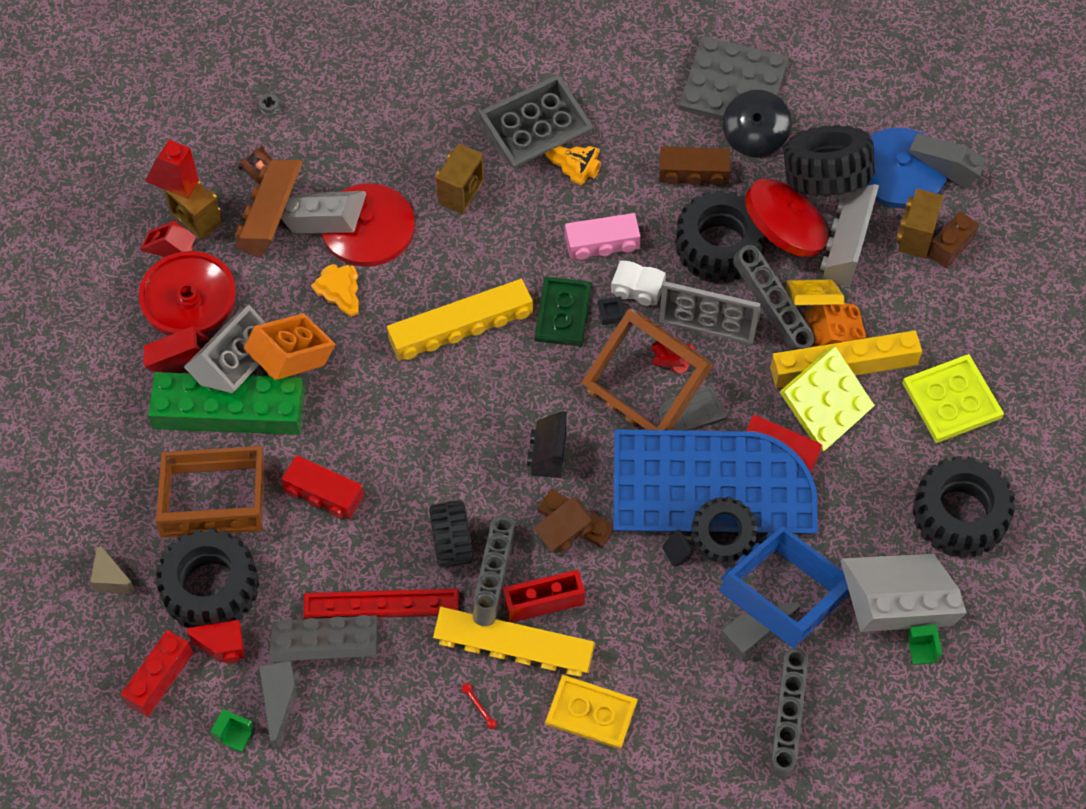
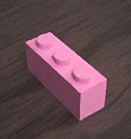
M635 213L565 224V238L570 259L584 260L590 256H608L615 252L623 251L628 253L635 249H640V232Z

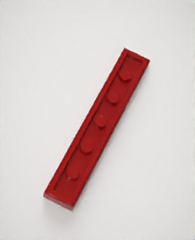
M459 588L304 593L303 618L306 620L309 618L324 619L358 617L361 615L377 616V618L438 616L440 607L459 611Z

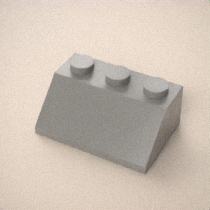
M346 191L298 194L288 198L281 219L290 231L295 234L354 232L366 192Z

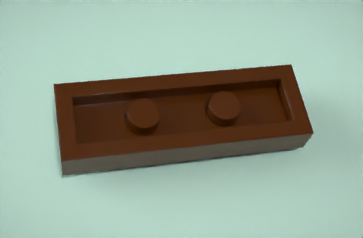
M550 489L539 505L538 512L548 517L569 499ZM588 510L597 523L592 526L593 531L583 538L603 548L614 532L613 524Z

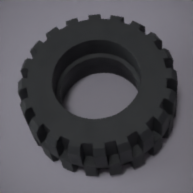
M824 125L819 128H809L807 131L803 130L797 135H793L784 146L786 181L793 190L799 191L804 195L811 194V196L816 197L819 195L831 197V195L839 196L844 195L846 192L851 193L858 188L865 187L875 174L873 139L866 131L858 127Z
M716 190V193L712 194L709 191L703 193L701 198L696 196L691 199V203L686 204L682 209V213L679 214L675 240L676 253L680 256L682 265H688V271L693 275L698 273L700 279L706 281L707 278H710L715 283L725 280L726 283L733 282L736 277L738 280L743 279L734 264L735 254L744 246L752 245L763 256L767 237L752 221L746 208L745 196H737V193L732 191L723 193V190ZM723 226L736 231L742 240L732 246L720 247L705 241L700 233L710 227ZM743 253V260L746 263H751L750 255Z
M954 456L952 461L943 459L939 461L938 466H931L927 474L923 475L913 501L912 511L913 516L916 517L914 523L917 529H922L920 535L925 541L930 539L933 548L938 550L940 547L945 550L944 554L950 556L952 553H958V557L967 558L968 554L971 553L973 557L982 555L983 550L989 552L994 549L995 545L999 544L1004 538L1015 512V504L1013 503L1015 500L1014 491L1009 490L1011 484L1008 479H1002L1000 477L1002 474L1000 470L990 468V463L984 460L982 463L975 461V457L968 456L967 459H962V456ZM951 492L970 494L983 505L986 517L974 522L958 520L945 510L941 497Z
M208 528V532H202L201 529L193 530L194 534L187 536L185 533L179 537L180 541L178 543L172 542L168 546L169 552L162 554L160 558L161 565L157 566L156 570L158 578L156 580L157 589L169 615L173 619H177L180 625L188 627L190 624L191 628L243 619L242 613H249L253 607L251 600L255 601L257 599V587H259L258 571L248 546H244L243 541L239 537L234 536L232 538L231 533L225 530L218 533L216 528ZM220 564L229 568L232 572L228 584L216 594L195 596L185 591L184 587L189 575L203 565Z

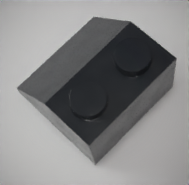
M561 411L537 420L536 430L531 429L530 444H534L533 452L528 451L527 466L531 467L532 476L561 478L567 436V412Z

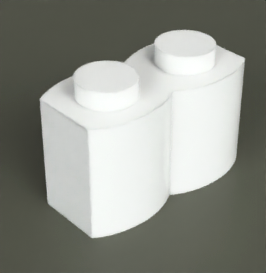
M620 261L611 283V293L615 294L616 297L621 296L622 299H635L645 306L657 305L666 273L656 268L642 267L630 261Z

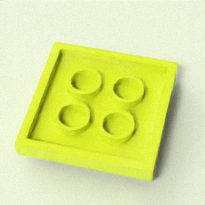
M836 346L827 349L780 391V394L809 437L823 444L822 451L831 446L875 406Z
M969 354L903 379V386L936 443L1003 418L1004 413Z

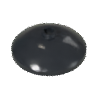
M750 90L738 95L729 103L724 112L722 124L724 136L734 150L746 156L764 157L775 153L785 144L791 132L792 121L790 111L780 97L765 90ZM760 116L761 120L759 122H755L753 120V117Z

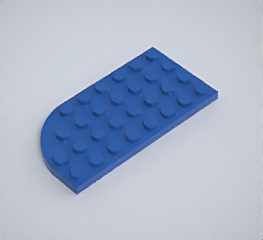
M614 430L613 531L675 532V530L679 529L681 532H692L691 524L701 506L717 497H733V499L742 501V504L751 509L750 512L756 518V533L768 534L769 532L773 534L781 526L793 534L818 533L817 491L813 477L803 460L780 440L763 433L749 431ZM718 515L711 520L709 533H739V526L731 516Z

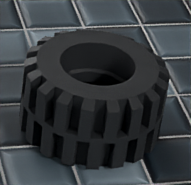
M717 497L706 502L696 512L691 524V536L695 547L700 550L704 557H708L712 561L729 562L739 559L752 548L756 540V518L750 512L751 509L742 504V501L735 500L733 497ZM718 515L731 516L739 526L738 537L731 544L720 545L710 537L709 524Z
M462 500L431 504L429 514L439 567L445 568L472 563L473 553L465 504Z

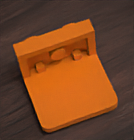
M848 303L812 305L804 312L806 323L814 335L812 347L866 339L860 311L856 305Z

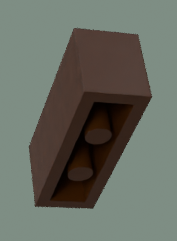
M660 147L659 182L667 184L689 183L691 185L704 183L716 186L729 184L730 149Z

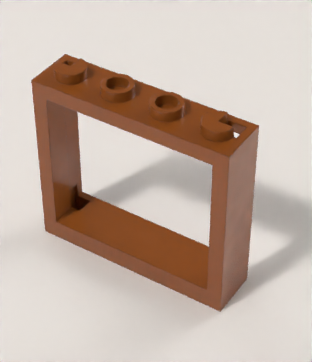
M628 309L581 383L587 387L586 391L596 398L600 396L606 400L605 405L615 412L620 410L626 415L624 418L629 423L635 426L639 424L645 430H672L715 364L637 310ZM633 324L696 367L659 426L596 382Z
M262 446L161 452L156 524L160 538L180 537L185 533L187 536L194 534L193 530L201 529L202 532H208V528H216L218 533H221L222 530L230 533L263 531L265 459ZM256 469L254 507L170 513L172 474Z

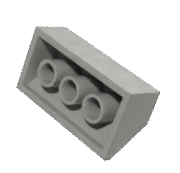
M873 184L861 189L858 188L854 192H847L845 200L840 199L837 208L840 218L834 219L831 229L832 232H835L834 238L829 237L826 251H830L829 257H823L820 270L824 271L822 280L832 279L836 284L850 287L879 185Z
M247 305L233 316L184 368L201 386L233 393L259 365L244 349V346L254 326L264 324L265 322L250 305Z

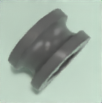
M274 94L263 95L259 99L261 113L265 116L276 115L280 110L278 97ZM268 103H273V105L271 104V107H266V105L268 106Z

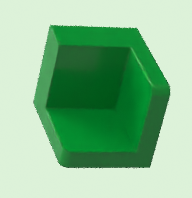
M936 624L910 627L907 641L912 664L939 663L942 656V648Z
M223 709L210 733L214 741L236 751L243 752L255 729L250 720Z

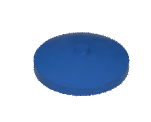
M888 128L871 135L874 144L875 174L872 180L865 186L879 185L875 201L889 207L905 209L908 197H914L916 188L937 194L941 192L947 177L908 152L917 133L925 134L908 128Z

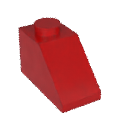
M171 221L149 230L140 250L162 257L178 252L192 251L194 247L192 244L196 236L176 221Z
M239 620L187 628V634L191 643L218 662L232 664L238 662L239 659L246 658L243 631Z

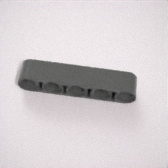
M752 245L744 246L734 256L735 267L791 351L809 348L814 341L811 329L760 251ZM743 253L750 255L751 263H746L743 260ZM756 273L764 276V284L756 280ZM770 294L776 295L778 298L777 304H773L770 301ZM783 314H787L791 318L790 325L785 324L783 321ZM797 334L804 338V345L797 343Z
M507 515L494 517L490 526L473 604V620L480 626L492 625L497 617L514 535V520Z
M799 647L790 648L785 653L781 670L770 761L772 774L780 779L791 776L797 761L808 667V655L806 651ZM789 660H798L801 665L792 666ZM794 684L799 690L790 691L786 685ZM792 709L796 715L787 716L783 710ZM789 734L793 740L790 742L783 741L780 735ZM785 759L789 762L790 766L781 767L776 761Z

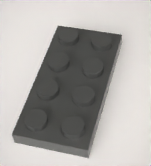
M361 615L358 617L273 621L269 652L270 662L376 656L377 616Z

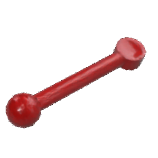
M469 683L463 684L462 692L473 701L487 721V727L494 729L497 726V722L490 718L472 692V686Z

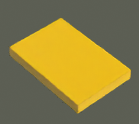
M832 279L786 281V291L794 305L844 304V295Z
M562 675L545 725L621 750L638 699Z

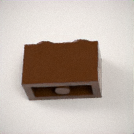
M959 211L932 240L927 256L947 269L975 239L979 223Z
M573 496L533 528L551 552H560L562 554L573 546L572 541L577 537L583 538L593 531L592 526L597 522L582 501Z

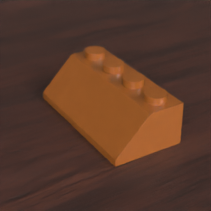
M271 160L267 167L262 166L257 178L261 180L259 187L255 185L250 195V198L253 199L252 205H247L242 215V218L246 219L244 225L239 224L234 238L238 239L235 248L259 258L263 256L273 239L302 161Z

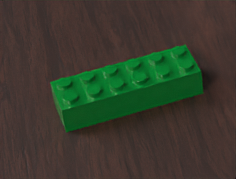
M155 372L148 417L153 429L300 435L305 389L302 378L285 377L275 380L273 377L248 376L233 393L201 386L189 373Z

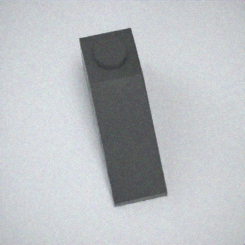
M918 133L915 135L908 150L910 154L964 189L980 176L987 160L966 146Z
M798 602L776 607L794 619L799 614L801 605ZM745 613L735 620L731 618L723 624L720 640L742 662L770 639L774 633L748 613Z
M291 661L259 666L270 741L273 749H279L297 696L296 685L301 684L298 668L293 669Z

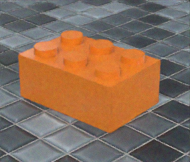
M303 313L254 326L244 349L271 377L278 380L324 366L336 344Z

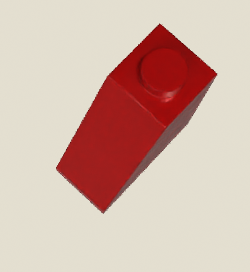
M168 140L146 177V182L188 199L199 182L190 147Z
M189 327L144 345L143 363L153 373L188 372L184 366L211 339L195 327Z

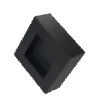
M621 296L597 300L602 325L619 323L622 320L625 311Z

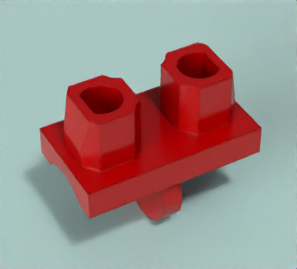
M655 340L650 346V349L656 355L651 360L655 366H670L671 370L676 374L685 373L689 368V362L659 341ZM686 344L695 351V348L692 344Z

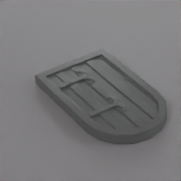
M712 385L698 389L672 430L691 431L727 419ZM678 396L664 401L660 406L658 414L660 423Z

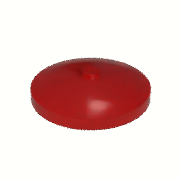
M769 178L757 180L749 188L745 196L747 211L757 228L771 242L791 254L802 257L815 256L826 246L829 238L827 225L818 209L807 197L799 191L793 190L788 184Z
M372 183L354 185L342 190L341 192L365 191L366 197L354 232L322 233L323 241L328 250L341 261L362 267L387 263L403 253L410 244L415 229L414 214L404 196L390 187Z
M183 251L162 258L147 271L139 288V303L145 319L154 329L168 336L192 326L203 334H207L223 324L231 314L236 302V286L229 268L218 258L199 251Z

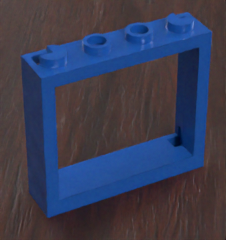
M783 526L773 534L769 532L762 544L756 543L750 550L749 555L741 556L734 568L729 567L727 572L721 577L723 583L719 589V592L793 649L849 595L844 572ZM774 551H777L830 591L798 623L742 581Z

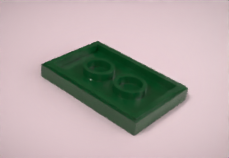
M544 276L534 341L578 347L583 346L592 282Z

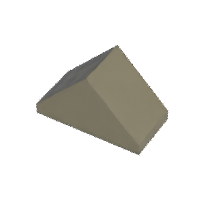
M102 546L98 547L90 581L94 591L132 594L135 592L128 577Z

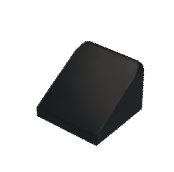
M675 530L662 546L674 567L690 560L692 551L681 530Z

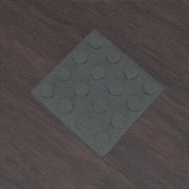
M702 36L678 110L723 121V115L729 103L746 91L765 90L778 96L789 56ZM754 116L753 120L759 122L761 117Z

